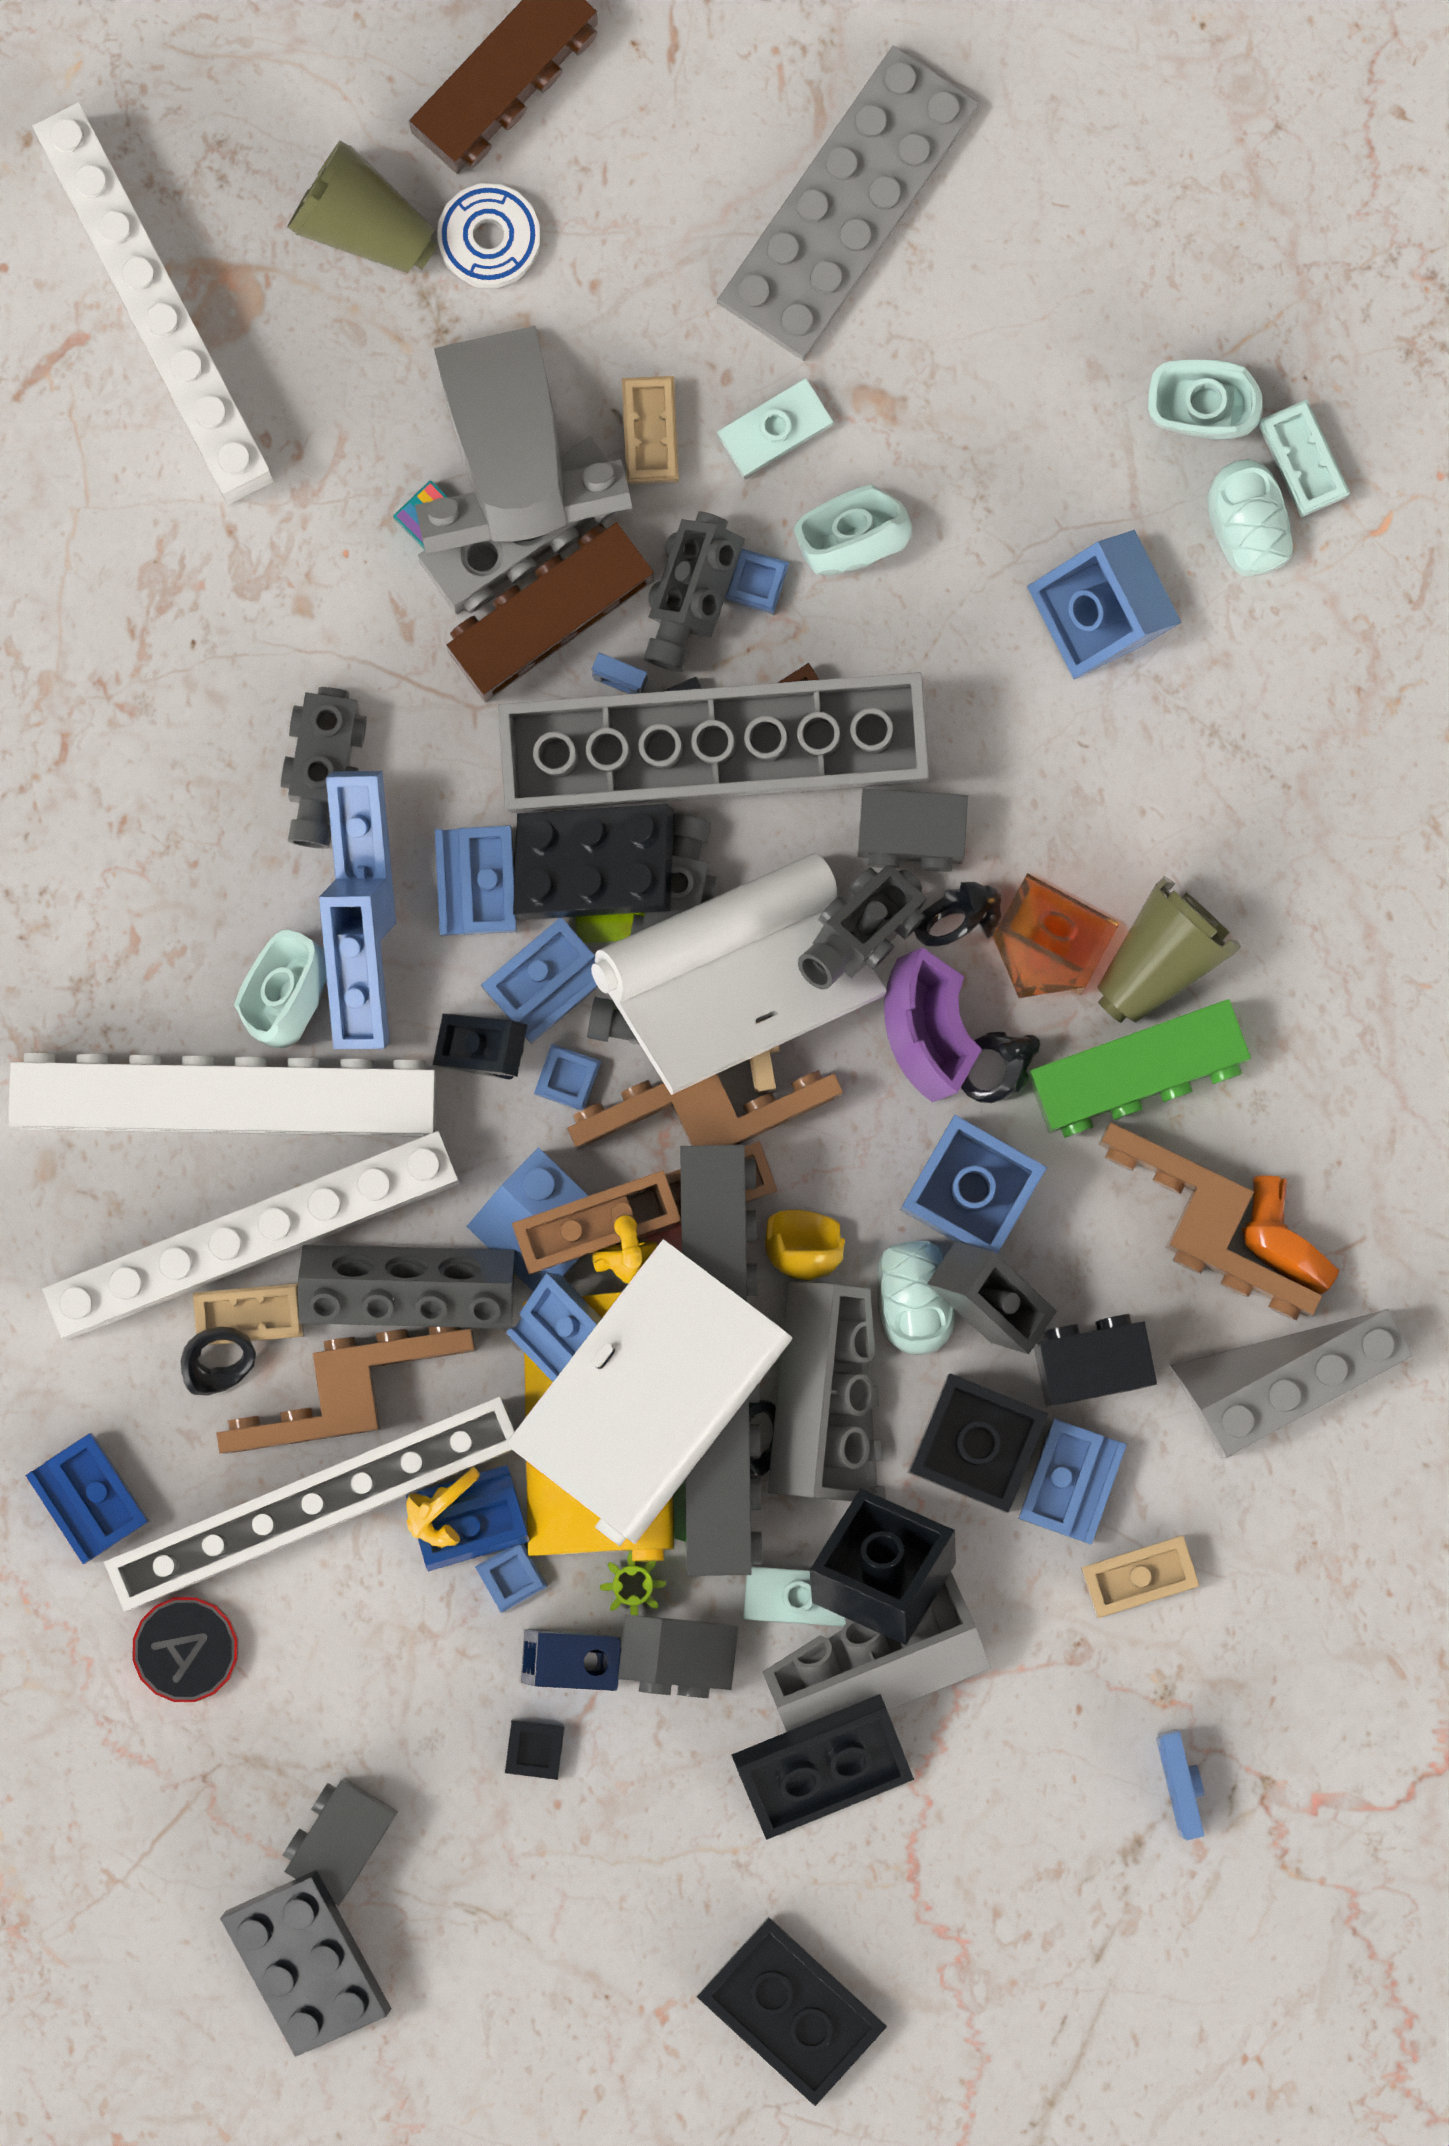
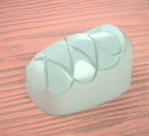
M1219 360L1169 361L1157 367L1152 374L1148 397V411L1154 424L1161 428L1193 437L1214 440L1232 439L1249 434L1259 424L1263 412V396L1258 384L1245 367Z
M1251 459L1234 461L1222 467L1208 490L1207 503L1213 530L1228 563L1235 572L1248 577L1268 573L1284 566L1291 559L1293 540L1288 512L1274 476L1263 464Z
M870 484L848 491L806 513L795 524L794 533L802 555L816 575L830 576L864 568L883 557L904 550L912 537V525L907 510L900 501Z
M289 929L278 932L269 940L245 977L234 1004L245 1028L252 1037L266 1046L275 1048H287L299 1041L319 1005L324 985L327 982L324 948L303 934Z
M908 1241L892 1245L884 1250L878 1264V1306L883 1330L887 1340L892 1345L911 1355H924L938 1351L948 1342L954 1329L955 1309L927 1284L944 1259L939 1247L929 1241Z

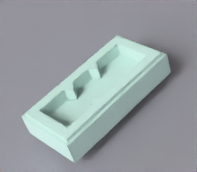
M805 378L717 431V436L745 479L833 426V420Z
M1307 399L1260 420L1258 426L1301 518L1349 497V489Z
M751 1566L752 1575H746L744 1620L844 1627L846 1624L845 1617L812 1603L810 1571Z

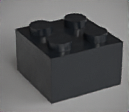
M1124 1314L1096 1321L1097 1331L1080 1334L1078 1324L1043 1332L1045 1341L1035 1344L1034 1352L1045 1406L1051 1407L1157 1385L1145 1321L1132 1323L1130 1314Z
M949 1373L946 1376L907 1473L1004 1513H1009L1049 1413Z
M860 1488L810 1568L812 1603L907 1645L956 1564L955 1530Z

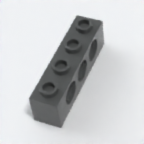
M303 1245L298 1274L299 1323L512 1329L515 1250Z

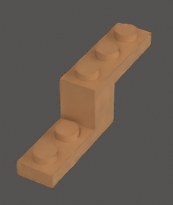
M817 1070L792 1082L791 1085L795 1092L778 1100H775L771 1092L746 1103L743 1107L747 1114L738 1118L718 1074L673 1095L670 1094L664 1083L652 1087L650 1081L646 1080L621 1092L624 1101L605 1110L602 1103L599 1102L575 1113L573 1118L576 1124L568 1127L567 1130L576 1150H579L672 1106L691 1146L739 1145L841 1097L843 1091L834 1073L823 1078L820 1070Z
M1112 1122L1107 1125L1098 1144L1108 1149L1105 1155L1106 1159L1131 1171L1134 1170L1136 1164H1139L1156 1173L1152 1181L1175 1193L1181 1194L1184 1187L1192 1190L1190 1198L1166 1245V1248L1176 1252L1173 1258L1175 1263L1198 1274H1201L1204 1267H1207L1224 1276L1220 1283L1224 1287L1245 1297H1249L1252 1290L1271 1299L1268 1306L1270 1309L1297 1321L1300 1313L1308 1317L1314 1315L1322 1295L1227 1249L1254 1191Z
M760 1141L745 1146V1157H755L756 1189H745V1203L774 1194L778 1190ZM681 1169L667 1174L662 1170L513 1222L511 1225L528 1274L531 1275L621 1243L620 1236L614 1230V1223L622 1215H629L636 1221L638 1241L680 1227Z
M428 1327L429 1335L408 1338L407 1329H398L376 1333L377 1343L356 1346L355 1337L323 1341L324 1351L313 1353L322 1416L313 1417L312 1408L280 1412L281 1423L260 1426L259 1416L228 1420L229 1431L216 1432L219 1454L381 1430L371 1367L475 1352L473 1330H461V1327Z

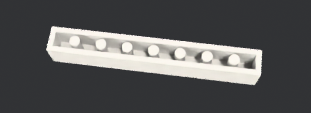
M79 102L32 125L44 152L227 505L273 483L274 480L266 462Z
M24 1053L23 1062H10L8 1126L13 1129L424 1137L434 1133L436 1127L437 1074L435 1070H425V1061L394 1060L393 1069H372V1060L341 1059L340 1068H319L320 1059L288 1058V1067H267V1058L235 1057V1066H214V1057L183 1056L182 1065H161V1056L130 1055L129 1064H108V1055L77 1054L76 1063H55V1054Z
M436 1131L42 1288L60 1337L70 1340L461 1183L440 1132Z
M499 1396L104 1562L123 1611H131L399 1499L409 1493L466 1471L473 1466H478L509 1453L513 1450L505 1444L515 1432V1428L503 1399Z

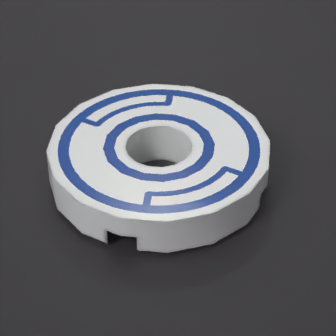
M479 183L461 190L445 205L438 221V248L445 266L458 278L464 280L465 283L477 288H500L518 281L527 272L526 270L532 266L540 250V224L533 206L518 191L502 184ZM493 223L503 230L504 238L497 247L484 249L475 242V231L483 224Z

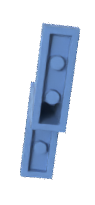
M383 771L331 772L326 777L335 880L319 896L333 1049H385L390 1043L381 940L396 924Z

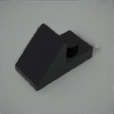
M443 1013L433 1065L507 1080L513 1079L514 1076L518 1077L527 1024L512 1020Z

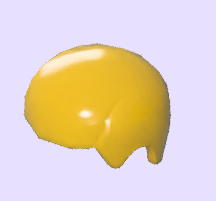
M800 1209L781 1210L769 1216L766 1228L765 1252L769 1261L780 1272L794 1279L808 1281L829 1276L842 1262L845 1238L840 1237V1224L835 1219L817 1212Z

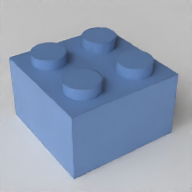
M954 1115L900 1211L954 1242L959 1241L998 1254L1047 1167L959 1116Z

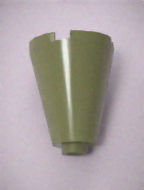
M340 140L317 173L318 176L311 188L306 191L287 227L301 237L405 273H409L414 265L422 270L438 245L437 242L431 239L435 228L351 145H347Z
M1165 876L1155 884L1097 986L1103 995L1098 1001L1099 1005L1120 1023L1126 1017L1133 1022H1138L1232 957L1241 948L1237 940H1228L1226 943L1223 941L1230 932L1191 895L1186 892L1181 897L1175 891L1170 893V889L1176 883Z

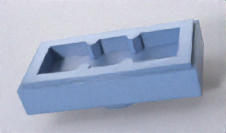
M1171 1730L1159 1733L1156 1741L1179 1836L1185 1840L1204 1837L1196 1801L1197 1797L1204 1796L1198 1766H1188L1180 1731Z

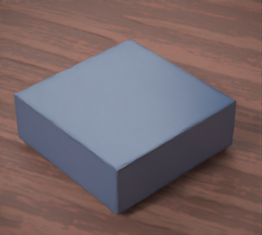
M742 548L724 600L774 615L789 562Z
M598 652L592 667V677H594L595 681L627 694L643 692L648 681L646 671Z
M551 1044L534 1095L579 1111L585 1109L601 1066V1061Z
M524 1544L507 1548L475 1566L501 1613L548 1587L531 1556H528V1551Z

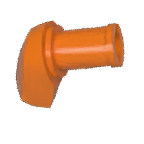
M1265 1175L1254 1177L1251 1222L1247 1223L1245 1228H1242L1246 1247L1259 1260L1287 1279L1318 1294L1325 1293L1335 1282L1340 1270L1311 1243L1289 1230L1288 1226L1284 1224L1287 1179Z

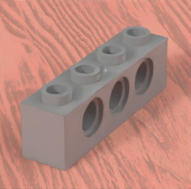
M591 436L560 456L562 472L588 467L595 463L609 462ZM618 512L568 522L567 525L551 533L536 537L527 542L520 540L512 542L488 540L426 554L424 550L418 554L421 566L455 614H458L465 608L469 613H473L495 597L492 589L509 578L514 584L524 579L538 567L535 560L550 549H553L556 554L564 551L581 537L578 531L580 528L593 519H596L598 524L604 523ZM482 547L492 549L498 555L495 566L488 571L474 570L468 564L469 557L474 550Z

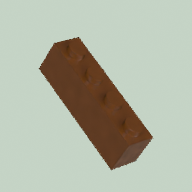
M522 0L409 120L411 133L456 174L466 164L470 168H474L490 151L492 144L488 141L501 127L506 131L510 130L522 118L527 110V106L524 105L527 99L537 89L544 93L556 82L563 71L559 65L572 52L576 55L583 53L594 41L598 34V31L594 29L598 25L597 10L586 0Z
M617 522L607 529L603 524L592 528L577 541L581 548L566 559H563L560 554L552 557L535 571L538 577L537 580L523 590L518 585L509 588L492 602L496 608L494 611L480 621L475 615L471 616L450 632L453 640L446 644L448 653L485 703L654 582L653 570Z

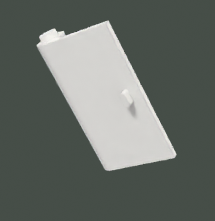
M812 853L596 952L595 963L591 968L596 985L603 993H609L671 1095L885 996L887 990L874 970L867 964L853 978H850L844 972L828 989H818L805 980L799 970V957L813 945L815 938L824 926L818 918L837 898V885L829 865L818 854ZM768 1016H772V1017H770V1018H768V1019H766V1020H764V1021H762V1022L756 1024L757 1021H760V1020H762V1019H764V1018H766V1017H768Z
M663 1239L505 1445L601 1519L595 1525V1528L618 1546H621L626 1538L636 1544L793 1338ZM615 1350L614 1354L606 1363V1365L603 1368H601V1366L605 1363V1361L608 1359L611 1353Z

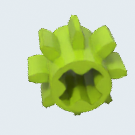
M629 1552L627 1557L628 1566L620 1569L614 1563L609 1562L607 1564L609 1570L615 1574L613 1583H604L600 1585V1589L604 1591L613 1590L617 1597L611 1603V1611L618 1609L622 1603L630 1605L631 1615H638V1605L646 1602L652 1608H658L657 1601L650 1595L653 1588L666 1586V1581H652L649 1572L655 1567L656 1561H649L642 1568L636 1566V1561H632V1552ZM638 1571L643 1573L646 1579L642 1586L647 1591L646 1595L641 1599L636 1595H632L628 1599L623 1598L620 1594L624 1587L623 1583L619 1580L621 1574L626 1572L628 1575L633 1576Z

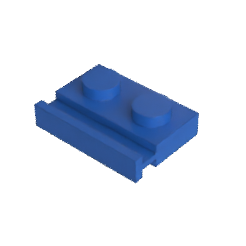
M93 1433L87 1434L37 1469L25 1475L82 1564L88 1563L150 1522Z
M508 1465L481 1472L479 1479L432 1521V1526L435 1530H440L444 1525H449L458 1533L460 1542L456 1546L442 1548L432 1546L430 1543L420 1538L418 1539L428 1572L530 1542ZM457 1480L414 1493L432 1498L438 1488H448Z

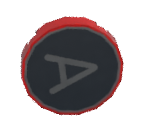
M174 1597L155 1605L141 1619L133 1637L132 1660L140 1680L155 1695L172 1702H197L216 1694L230 1680L238 1660V1637L231 1620L215 1604L197 1597Z

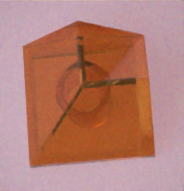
M1027 873L995 930L993 939L1018 998L1072 990L1081 995L1119 923Z

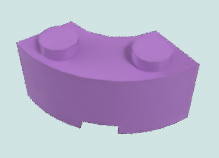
M921 947L897 958L887 983L884 1015L888 1040L897 1063L911 1084L933 1103L959 1092L982 1049L967 1034L960 1018L958 995L964 976Z

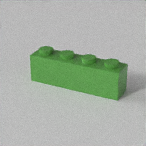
M1230 999L1032 1069L1029 1071L1028 1076L1048 1132L1052 1133L1061 1129L1063 1137L1067 1138L1094 1128L1091 1118L1111 1112L1113 1120H1117L1142 1111L1141 1100L1157 1094L1161 1095L1163 1103L1193 1092L1190 1085L1191 1082L1210 1076L1213 1085L1242 1074L1240 1065L1249 1061L1251 1056Z

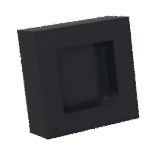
M511 1720L505 1773L558 1780L565 1726Z

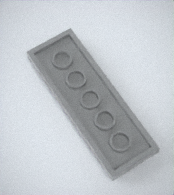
M892 45L720 294L717 304L804 361L973 116L979 102Z

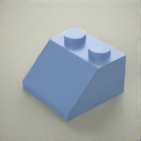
M1135 529L1094 543L1027 586L1073 679L1079 678L1148 644L1182 623Z
M538 1147L499 1187L466 1227L489 1249L515 1250L514 1273L534 1292L546 1273L560 1274L564 1278L585 1256L529 1275L511 1224L588 1197V1195Z

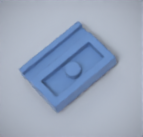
M511 826L472 827L452 830L435 829L440 936L517 932L516 916L513 915L514 867Z
M559 918L483 982L481 987L510 1020L527 1024L525 1038L532 1044L598 988L591 970L592 965L595 963V955L565 920Z
M546 1273L520 1311L521 1319L515 1327L508 1329L506 1334L553 1382L602 1317L560 1274ZM615 1350L611 1353V1355L608 1357V1359L605 1361V1363L601 1366V1368H603V1367L606 1365V1363L609 1361V1359H610V1358L612 1357V1355L614 1354Z
M1054 1418L1018 1519L1092 1545L1127 1444Z

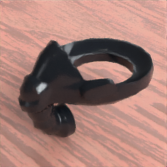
M961 882L960 889L945 890L944 898L922 912L926 917L914 931L916 938L925 946L938 947L948 945L969 934L977 925L980 926L987 939L992 937L1002 917L1000 911L1001 894L998 893L997 889L989 885L983 886L977 882ZM956 913L965 915L962 924L954 931L941 936L929 934L933 925L940 919Z
M990 1032L975 1039L974 1041L982 1051L985 1049L994 1050L1002 1056L1006 1065V1074L1002 1083L991 1090H980L975 1087L968 1075L961 1086L966 1095L979 1103L992 1104L1004 1100L1014 1092H1021L1029 1079L1027 1068L1031 1064L1033 1057L1039 1052L1040 1040L1035 1035L1011 1037L1007 1036L1006 1032Z

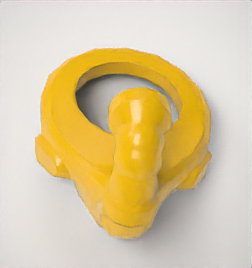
M622 1215L614 1223V1230L620 1236L621 1244L594 1252L592 1254V1261L596 1272L612 1269L618 1278L624 1283L629 1284L658 1244L654 1241H638L636 1221L629 1215Z
M474 1466L448 1488H438L432 1498L417 1493H409L406 1501L408 1514L406 1522L408 1530L412 1533L413 1537L420 1538L432 1546L442 1548L456 1546L460 1542L458 1533L451 1526L444 1525L440 1530H435L432 1526V1521L479 1479L480 1473Z

